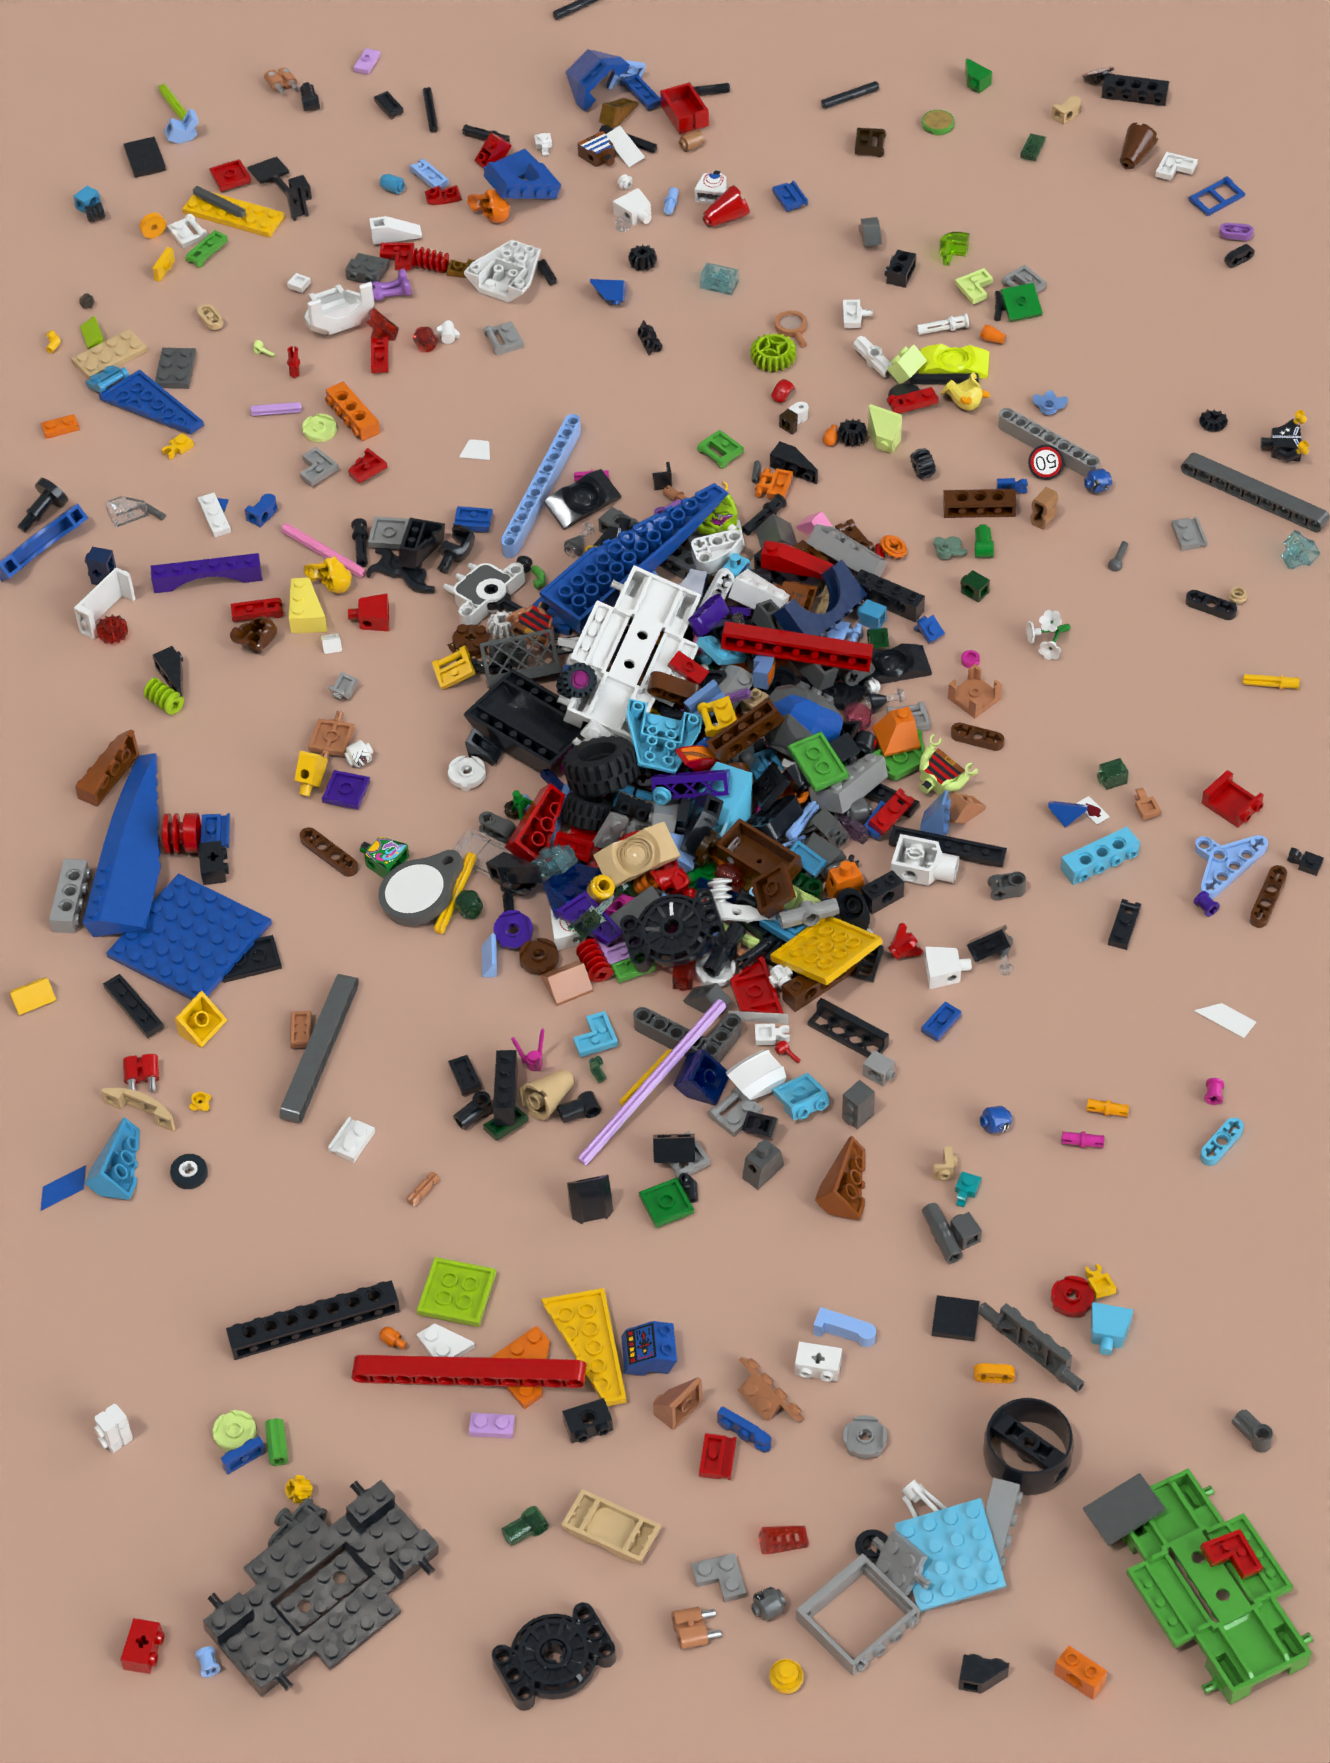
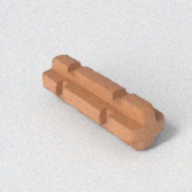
M430 1172L426 1176L427 1179H423L413 1190L414 1193L411 1192L406 1199L410 1205L416 1206L420 1202L419 1199H423L433 1188L432 1185L435 1186L439 1182V1176L436 1173Z

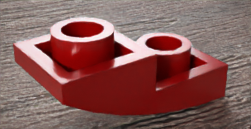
M457 185L441 190L440 186L424 191L427 203L432 205L449 204L462 200Z

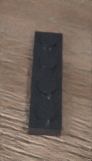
M121 974L103 983L104 989L146 1038L164 1028L160 1019Z

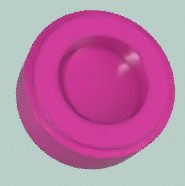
M967 650L961 655V663L966 668H970L974 664L978 666L980 655L976 651Z

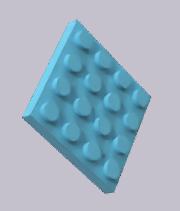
M981 1498L894 1523L896 1531L901 1533L928 1556L923 1565L922 1575L930 1580L931 1584H929L930 1586L927 1589H924L918 1583L912 1588L920 1612L1007 1587Z

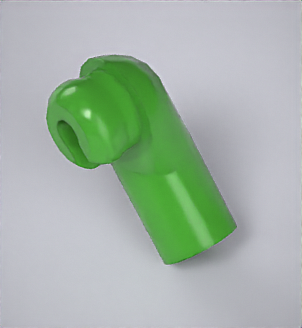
M534 565L531 572L537 579L533 581V586L536 589L543 588L546 585L545 572L539 566Z

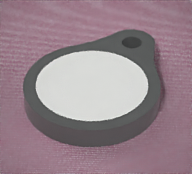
M446 850L430 857L404 862L391 870L383 879L378 895L379 902L386 916L395 923L407 926L420 925L439 916L449 905L456 881L464 868L460 854L455 850Z

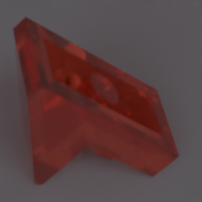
M375 308L371 309L366 323L373 328L371 337H376V339L388 337L389 341L396 340L399 327Z

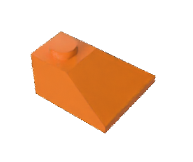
M909 706L891 710L872 727L884 757L920 749L915 719Z

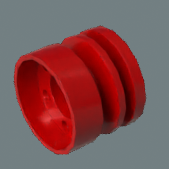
M170 813L164 814L161 836L166 854H171L173 847L175 853L179 854L182 845H184L186 853H199L198 844L201 843V820L199 813H185L183 822H181L178 813L174 814L173 819Z

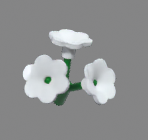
M1046 610L1039 619V622L1042 624L1041 628H1034L1033 622L1027 621V640L1033 644L1035 635L1054 632L1053 640L1048 643L1042 642L1038 652L1047 660H1057L1061 653L1060 647L1056 646L1057 638L1060 633L1069 631L1070 625H1061L1062 619L1058 611Z

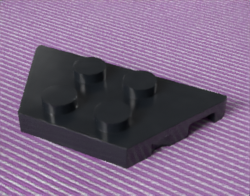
M797 676L798 684L802 681L810 685V690L814 687L806 677ZM835 681L833 686L821 690V695L823 696L824 693L834 698L833 702H835L834 706L837 710H845L866 695L868 686H849L846 683Z

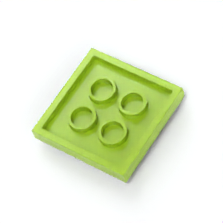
M435 1257L417 1308V1315L479 1327L497 1274L496 1269Z

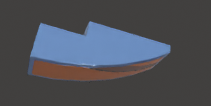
M757 655L754 659L753 686L768 690L775 674V657Z

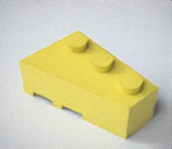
M291 578L289 605L291 633L328 632L326 618L310 578Z

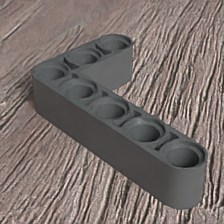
M639 1007L633 1013L634 1029L638 1033L672 1050L690 1031L688 1028L646 1007ZM737 1014L726 1015L708 1039L700 1036L684 1056L707 1068L718 1066L741 1036V1018Z

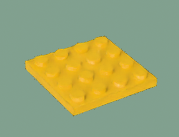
M830 916L820 919L814 926L805 928L770 954V957L774 963L782 964L783 967L788 966L799 974L828 985L880 946L882 939L876 934Z

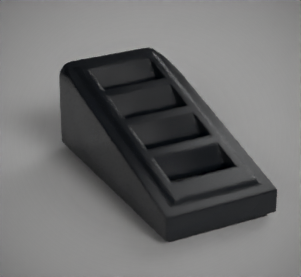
M880 945L870 952L877 954L876 957L866 955L858 962L854 978L871 983L874 982L884 952V946ZM865 958L874 960L875 963L865 961ZM863 965L871 966V967H873V970H872V969L865 968V967H862V966H863ZM860 972L871 973V976L862 975Z

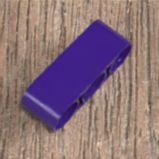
M716 594L710 597L688 619L696 637L703 636L711 631L729 612L722 595Z

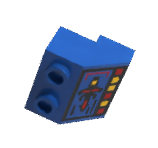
M651 1321L626 1329L621 1336L624 1374L645 1376L647 1372L668 1374L677 1362L674 1323Z

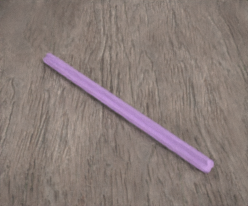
M717 999L581 1152L578 1160L583 1165H587L722 1013L726 1008L724 1001Z

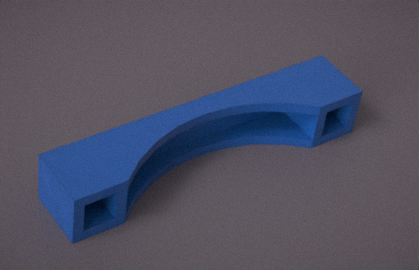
M76 504L68 508L0 560L1 582L12 577L37 555L86 521L88 517L80 505Z

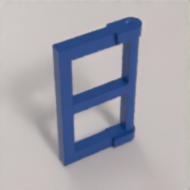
M1226 176L1222 180L1189 196L1188 199L1208 217L1245 197L1246 193ZM1226 184L1236 195L1225 200L1214 189ZM1209 193L1220 204L1208 209L1198 198Z

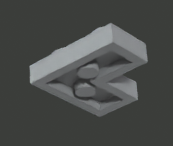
M317 447L302 455L303 461L310 467L302 471L300 477L311 487L339 470L338 464Z
M735 1553L691 1563L697 1587L719 1582L724 1602L746 1597Z

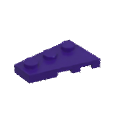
M586 891L555 912V915L606 946H609L623 936L622 930Z

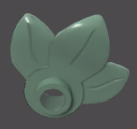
M952 536L947 539L936 537L933 541V545L936 547V555L940 559H949L951 555L962 556L967 553V550L960 547L962 541L958 537Z

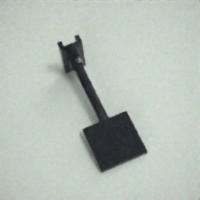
M277 156L247 167L260 184L273 180L287 196L293 221L297 220L296 217L301 215L309 216L303 187L298 185L289 188L283 182L280 176L290 172Z

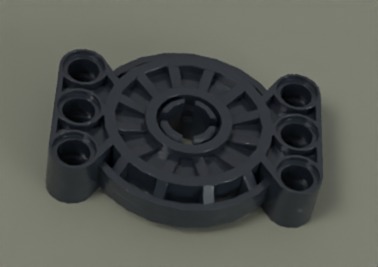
M707 888L699 889L694 899L682 894L662 896L646 906L639 918L633 915H625L620 920V927L630 959L635 969L641 973L649 971L653 962L665 967L685 965L696 959L707 947L708 942L714 946H721L727 940V934L712 892ZM709 898L708 901L702 902L704 899ZM715 915L713 918L707 919L709 916ZM674 924L678 928L676 932L668 933L671 929L670 925ZM720 932L717 936H713L714 933ZM640 959H645L643 962L638 963Z
M581 1602L573 1608L572 1617L554 1613L532 1619L518 1631L511 1647L501 1644L493 1649L492 1661L497 1675L515 1706L521 1711H527L534 1706L535 1696L545 1699H561L579 1692L592 1679L597 1665L603 1668L614 1665L616 1651L612 1639L592 1606L586 1602ZM580 1615H588L585 1619L579 1618ZM592 1633L599 1634L597 1637L589 1636ZM604 1651L610 1652V1654L606 1656H603L600 1653ZM551 1653H558L561 1655L560 1662L557 1663L556 1659L552 1660L547 1658V1656ZM500 1657H507V1658H508V1659L505 1660V1661H499V1660H498ZM512 1675L518 1676L515 1680L508 1679ZM522 1694L529 1695V1697L525 1699L519 1698V1696Z

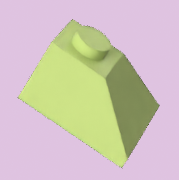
M870 404L868 433L877 449L892 454L901 441L902 415Z

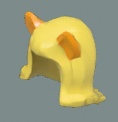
M974 372L970 374L969 379L959 384H956L953 380L949 381L941 391V395L945 393L950 395L955 404L964 410H974L980 405L982 398L990 397V393L982 390L979 383L975 380L977 375Z

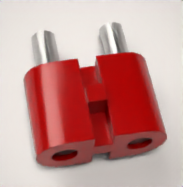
M143 1054L142 1057L135 1055L123 1059L124 1083L128 1084V1089L135 1090V1084L145 1081L149 1085V1092H152V1090L153 1092L156 1091L155 1081L159 1080L158 1055Z

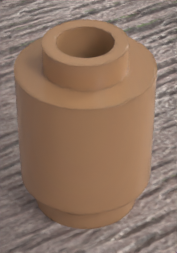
M694 130L682 135L679 145L681 149L689 151L700 146L704 142V137L699 130Z

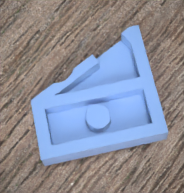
M625 60L630 66L619 77L612 71L606 84L607 88L612 89L613 85L619 83L624 85L623 79L635 74L642 77L646 65L642 62Z

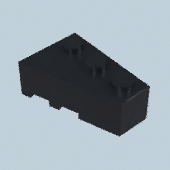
M409 518L399 547L398 566L416 569L444 541L445 523Z

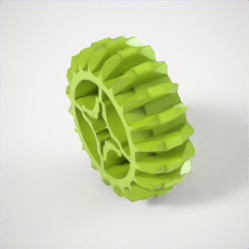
M770 332L769 335L763 334L762 337L758 336L757 340L753 341L750 348V357L753 364L757 365V368H762L763 371L769 370V373L771 371L777 373L778 370L783 371L784 368H789L790 365H793L796 358V346L789 336L785 337L784 334L778 335V333L771 334Z

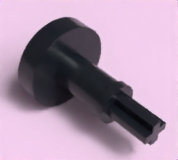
M40 478L35 484L36 490L41 495L26 510L27 515L18 525V528L24 533L35 520L39 521L41 519V516L51 504L63 508L69 501L66 494L58 486L45 478Z

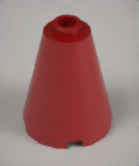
M732 185L703 212L704 216L702 219L707 226L713 227L747 216L750 213L745 198H741L740 194L742 193L736 186Z

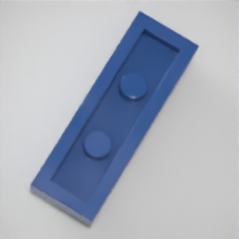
M638 74L623 79L624 85L647 110L661 105L660 97Z

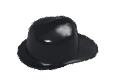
M854 888L841 890L836 897L841 920L866 930L870 924L867 899Z

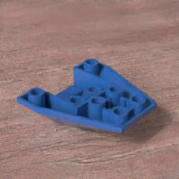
M587 49L566 71L576 104L584 111L590 108L596 99L589 92L611 70L619 77L630 66L629 63L622 57Z

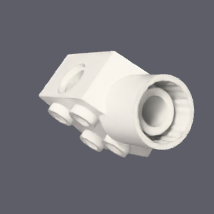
M900 834L891 862V870L902 881L927 886L935 880L954 883L959 866V856L942 853L937 841Z

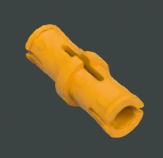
M1088 1098L1086 1111L1103 1113L1104 1116L1116 1115L1127 1118L1129 1105L1114 1103L1111 1100L1101 1101Z

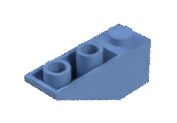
M945 790L924 811L920 831L948 835L951 811H947L950 810L951 799L948 798L949 790Z

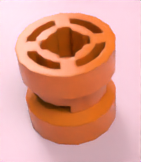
M649 872L633 880L634 890L638 894L650 886H653L654 889L659 887Z

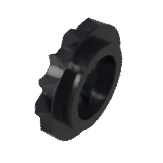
M1207 409L1206 412H1202L1199 423L1208 431H1220L1227 426L1228 419L1226 414H1222V411L1217 412L1215 409L1213 411Z
M876 1529L862 1532L855 1541L856 1554L860 1556L863 1553L871 1562H877L880 1550L876 1549L875 1553L872 1549H868L869 1540L872 1543L875 1537H879V1539L886 1543L888 1536Z

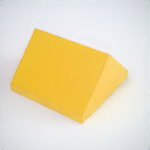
M200 991L174 1018L178 1035L200 1048L227 1021L203 991Z

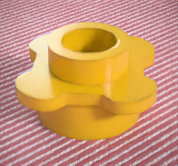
M201 1091L194 1093L191 1096L190 1110H209L208 1104L211 1100V1095Z

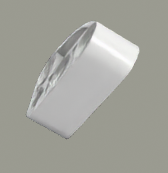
M732 529L695 538L691 542V549L696 569L708 572V574L717 572L728 562L731 554H740L743 549L741 531Z

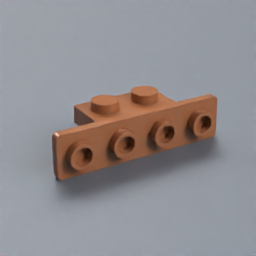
M744 1357L739 1359L752 1375L743 1383L738 1391L764 1420L769 1421L781 1407L793 1419L801 1422L805 1419L800 1414L802 1410L795 1403H790L786 1399L788 1395L781 1388H776L772 1384L774 1380L767 1373H762L758 1369L760 1365L754 1359Z

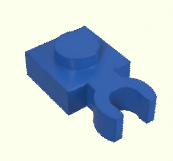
M1015 478L997 479L996 489H1015V492L1024 494L1027 493V479H1020L1018 481H1015Z

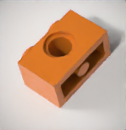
M1068 1645L1055 1663L1054 1675L1093 1700L1106 1683L1107 1670Z

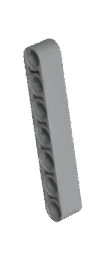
M1003 408L999 411L998 427L1003 432L1034 449L1041 445L1054 446L1061 452L1064 466L1085 478L1089 471L1099 469L1100 459L1092 453L1013 409Z

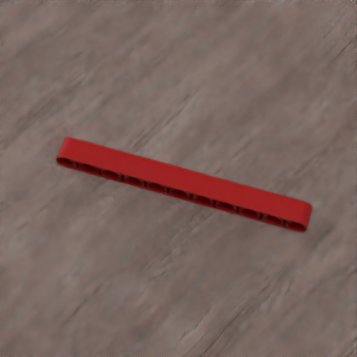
M357 1355L354 1357L351 1379L358 1383L581 1388L585 1384L587 1364L581 1360Z

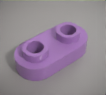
M1223 223L1220 226L1219 234L1224 239L1246 241L1253 237L1254 229L1248 224Z

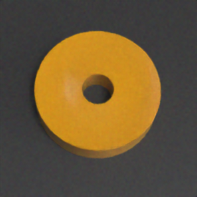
M149 213L141 220L139 229L146 238L153 239L164 232L166 221L159 213Z

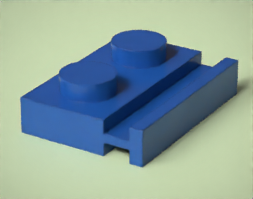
M794 180L790 184L784 183L772 187L773 194L786 212L800 208L803 204L808 205V199Z
M457 506L453 526L454 524H460L470 528L472 531L489 532L493 509Z
M230 813L222 816L221 814L202 815L201 843L221 840L222 846L229 848Z

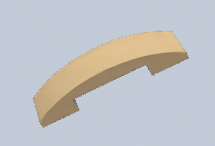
M126 1088L102 1089L101 1093L104 1103L120 1110L123 1109L125 1104L153 1115L156 1125L174 1132L173 1117L154 1098L139 1091Z

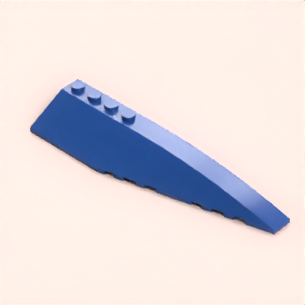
M713 483L696 492L695 496L681 500L680 504L666 508L665 512L657 513L633 526V529L626 532L622 531L618 534V537L612 540H605L601 546L590 548L543 588L539 594L569 627L581 634L597 600L611 607L616 604L620 591L610 587L613 580L624 584L633 565L652 573L701 525L728 495V492Z
M156 753L138 756L112 815L83 919V925L93 937L145 930L161 869V863L159 862L160 849L158 848L160 836L158 835L159 806L157 804L158 792L156 788L158 786V779L156 778V773H158Z

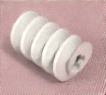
M711 878L713 881L708 882V886L713 888L710 891L716 903L732 904L726 901V899L732 898V895L727 894V891L732 890V887L727 886V883L732 882V879Z

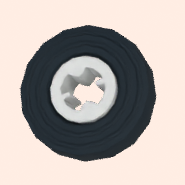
M196 1154L179 1156L173 1161L170 1169L173 1183L182 1189L199 1187L206 1180L208 1172L204 1159ZM188 1169H192L193 1172L190 1171L189 1174H186L185 1171L188 1172Z

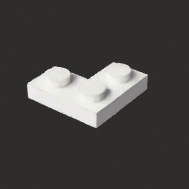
M1166 152L1156 171L1155 177L1171 181L1176 171L1192 175L1198 160Z

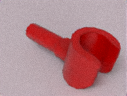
M780 1041L775 1044V1051L778 1055L786 1053L796 1063L801 1061L790 1050L786 1041Z

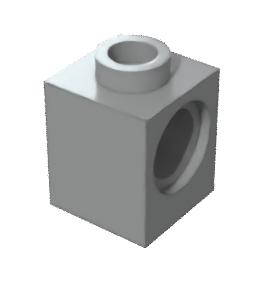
M875 1050L863 1064V1076L883 1087L896 1074L895 1061Z

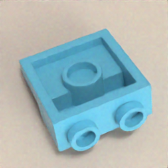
M809 1073L772 1089L774 1096L783 1104L784 1111L794 1121L805 1119L814 1111H822L830 1104L827 1091Z

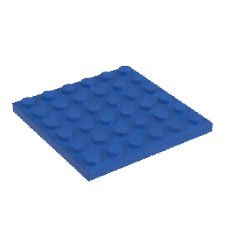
M178 873L152 902L145 930L124 933L106 954L108 958L190 1000L200 991H203L208 997L223 980L225 974L227 975L235 966L234 964L238 963L243 954H246L254 945V941L260 938L271 926L272 921L271 918Z

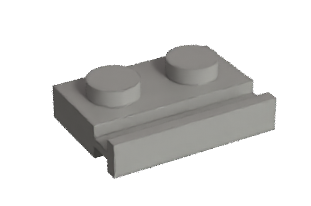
M1197 516L1194 519L1172 520L1171 526L1181 551L1197 549L1199 546L1207 547V540Z

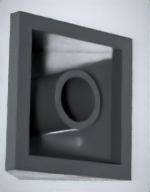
M772 514L756 529L761 549L767 540L787 543L792 546L797 544L791 523L775 514Z

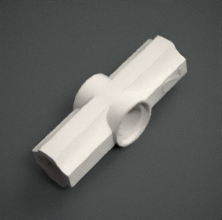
M862 335L857 337L855 342H853V347L866 360V365L869 368L875 369L883 378L888 379L892 377L887 370L891 363L882 354V349L879 346H874Z

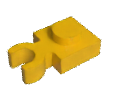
M181 433L169 441L170 446L162 448V454H167L168 459L171 460L177 453L182 455L194 447V441Z
M1099 1264L1095 1265V1271H1091L1088 1266L1085 1267L1088 1285L1093 1289L1096 1299L1116 1293L1114 1282L1108 1273L1101 1274L1102 1268Z

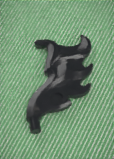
M379 548L375 550V553L381 554L382 558L377 564H373L368 568L366 572L368 578L371 577L373 572H381L393 578L401 577L406 585L416 592L423 594L435 593V586L425 584L426 570L425 568L421 569L422 563L416 569L398 566L399 556L395 555L390 549Z

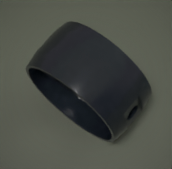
M1019 1398L1009 1401L994 1412L985 1430L983 1454L987 1470L992 1478L1020 1484V1492H1023V1495H1038L1050 1491L1064 1479L1071 1465L1074 1447L1072 1429L1065 1415L1057 1407L1046 1401L1036 1398ZM1020 1422L1037 1423L1052 1430L1064 1444L1066 1454ZM994 1436L1015 1450L1021 1460L1032 1462L1042 1470L1022 1471L1007 1465L994 1452L990 1443ZM1024 1445H1030L1032 1448H1027Z

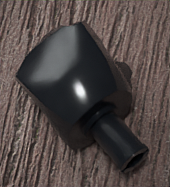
M454 524L452 538L460 546L447 540L441 544L442 546L438 549V552L444 557L437 568L440 572L444 570L443 573L448 574L453 561L460 563L468 557L475 542V535L470 528Z

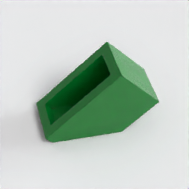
M968 58L965 60L967 87L977 93H981L992 84V71Z

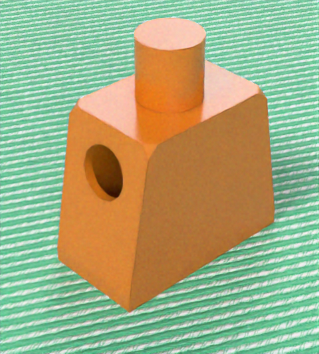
M845 860L840 863V866L829 870L824 888L828 898H836L838 893L845 888H854L861 893V887L865 884L856 863Z

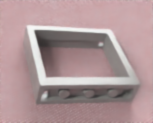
M862 1553L796 1609V1620L854 1676L858 1671L863 1672L874 1657L879 1658L889 1644L899 1641L904 1631L908 1628L912 1629L917 1625L920 1608ZM864 1574L905 1616L853 1660L812 1617Z

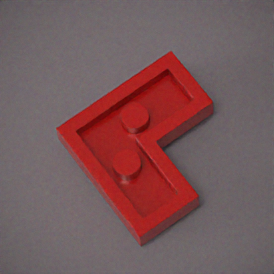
M381 243L380 257L395 259V270L403 268L405 270H412L414 243Z
M1241 1529L1204 1542L1199 1547L1210 1567L1230 1560L1241 1579L1257 1574L1263 1569Z

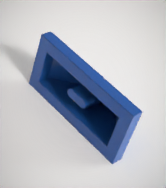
M1049 801L1048 803L1049 809L1065 828L1088 809V805L1058 801Z

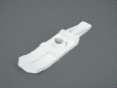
M716 903L723 921L733 920L749 923L760 920H776V915L767 918L762 916L752 906ZM711 915V916H709L707 919H711V918H713L715 915Z

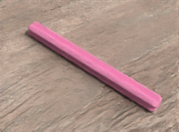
M288 523L282 526L281 529L284 534L323 557L332 558V556H336L350 573L359 578L365 575V568Z

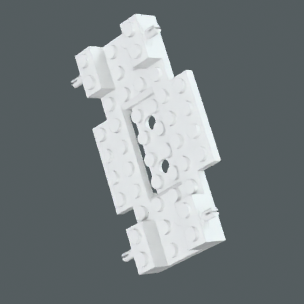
M634 565L624 584L612 581L610 587L620 591L615 607H611L598 600L596 601L569 659V662L573 664L578 662L585 663L595 670L597 685L594 691L581 698L571 697L569 699L560 695L557 702L567 706L563 721L581 728L584 721L589 723L593 718L613 734L624 739L626 738L631 743L632 739L626 718L629 699L646 702L647 713L650 712L655 699L672 707L674 705L673 702L652 696L647 692L650 673L660 671L685 680L683 676L667 665L678 650L692 660L694 659L699 646L683 638L690 625L688 619L695 613L701 598V594ZM630 617L634 618L610 671L607 672L608 665ZM664 631V635L659 643V646L650 663L646 675L641 683V686L637 685V683L646 666V663L650 657L654 645L659 637L660 632ZM643 632L647 635V639L641 640L637 634ZM631 661L634 664V668H626L624 662Z

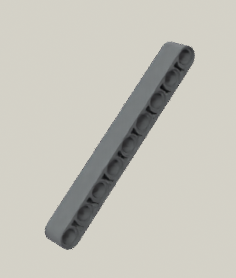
M1191 453L1181 464V470L1187 476L1313 532H1320L1330 519V515L1326 510L1198 453Z
M337 974L281 1105L280 1119L297 1123L303 1121L357 992L358 978Z

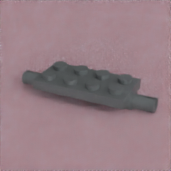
M986 1302L978 1308L977 1313L990 1322L994 1329L1001 1332L1053 1374L1057 1380L1068 1385L1076 1393L1083 1388L1084 1381L1071 1372L1072 1355L1068 1349L1059 1346L1049 1334H1044L1039 1330L1033 1321H1028L1024 1318L1018 1309L1006 1303L1000 1308V1313H998Z

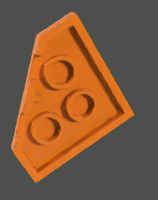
M536 1325L490 1358L547 1359L550 1339ZM504 1386L524 1410L542 1398L543 1387Z

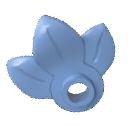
M1049 390L1043 396L1033 395V403L1045 415L1056 413L1058 409L1064 408L1068 402V397L1057 398L1052 390Z

